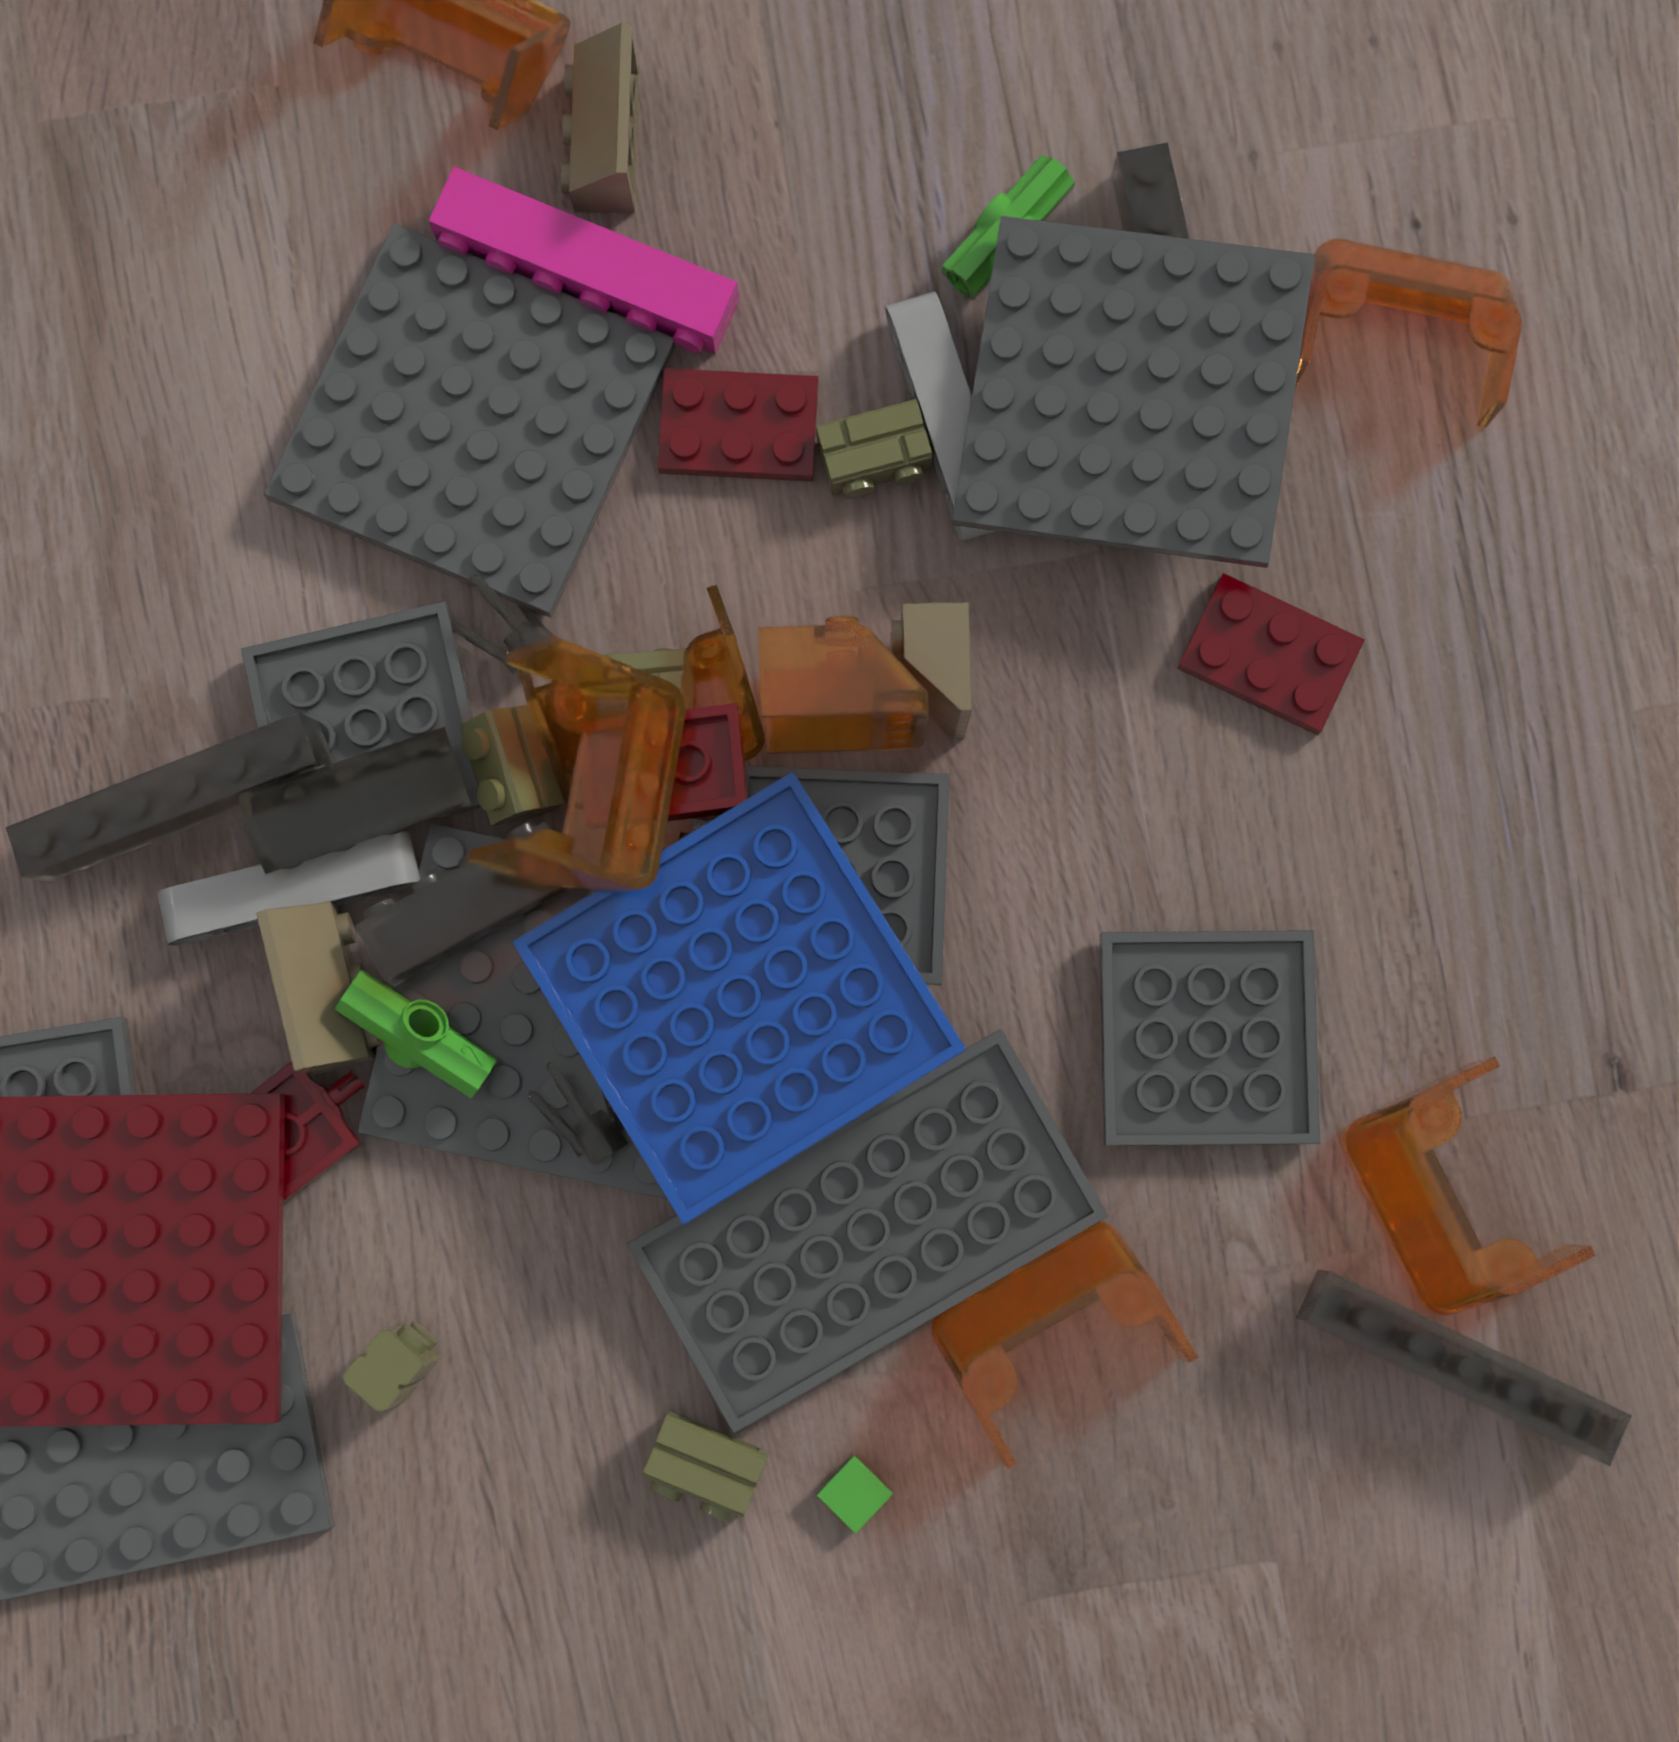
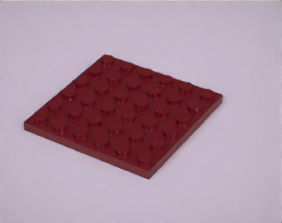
M284 1093L0 1097V1427L278 1423L281 1421Z

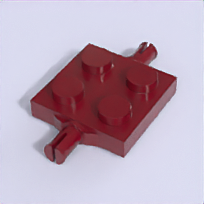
M291 1061L251 1092L285 1094L284 1204L362 1144L345 1121L342 1108L340 1107L342 1103L355 1093L365 1088L362 1080L357 1079L359 1076L352 1069L329 1088H326L317 1083L310 1074L294 1071Z

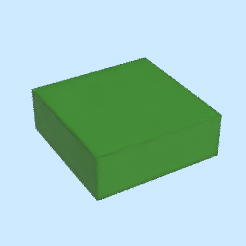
M855 1454L817 1492V1496L855 1534L893 1495V1491Z

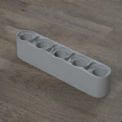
M933 291L885 306V313L912 400L916 399L919 405L924 429L926 430L932 451V461L952 518L972 395L937 293ZM954 526L961 542L995 532Z
M398 831L175 885L158 891L157 897L167 943L170 946H177L259 927L256 912L266 909L332 902L340 907L414 888L416 883H421L410 832Z

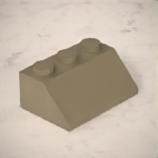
M620 23L575 44L574 63L565 64L564 68L565 96H572V113H563L564 145H571L570 162L561 163L562 193L570 194L574 212L635 213L639 63L632 23Z
M969 602L903 604L901 620L891 621L889 644L890 675H900V690L952 739H964L972 712Z
M332 902L266 909L256 912L294 1071L318 1076L374 1061L376 1055L375 1047L382 1045L381 1040L334 1010L361 970L365 971L361 963L354 964L350 944L356 943L357 937L349 912L342 913L341 908Z

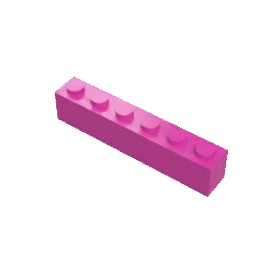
M454 166L428 220L439 246L466 256L467 253L484 259L486 265L507 274L513 275L514 272L532 279V284L556 294H560L561 291L579 298V303L605 314L609 310L626 317L625 321L651 333L657 330L673 337L674 343L690 352L700 353L704 349L716 354L740 300L738 282Z

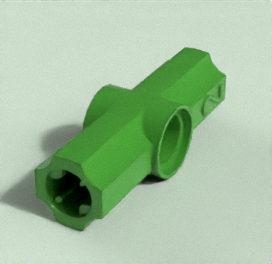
M1042 154L1007 194L1004 192L998 194L987 205L975 223V230L942 265L941 272L957 291L973 299L982 293L983 289L991 281L1001 216L1045 221L1074 189L1075 181L1069 175L1067 168L1055 158H1049Z
M363 970L355 977L334 1009L382 1040L387 1055L397 1065L412 1069L422 1066L471 1099L498 1059L450 1028L447 1015L437 1004L421 999L409 1001Z

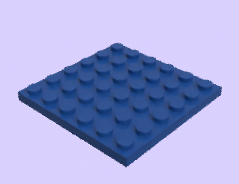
M793 771L513 941L514 946L683 1225L966 1050Z

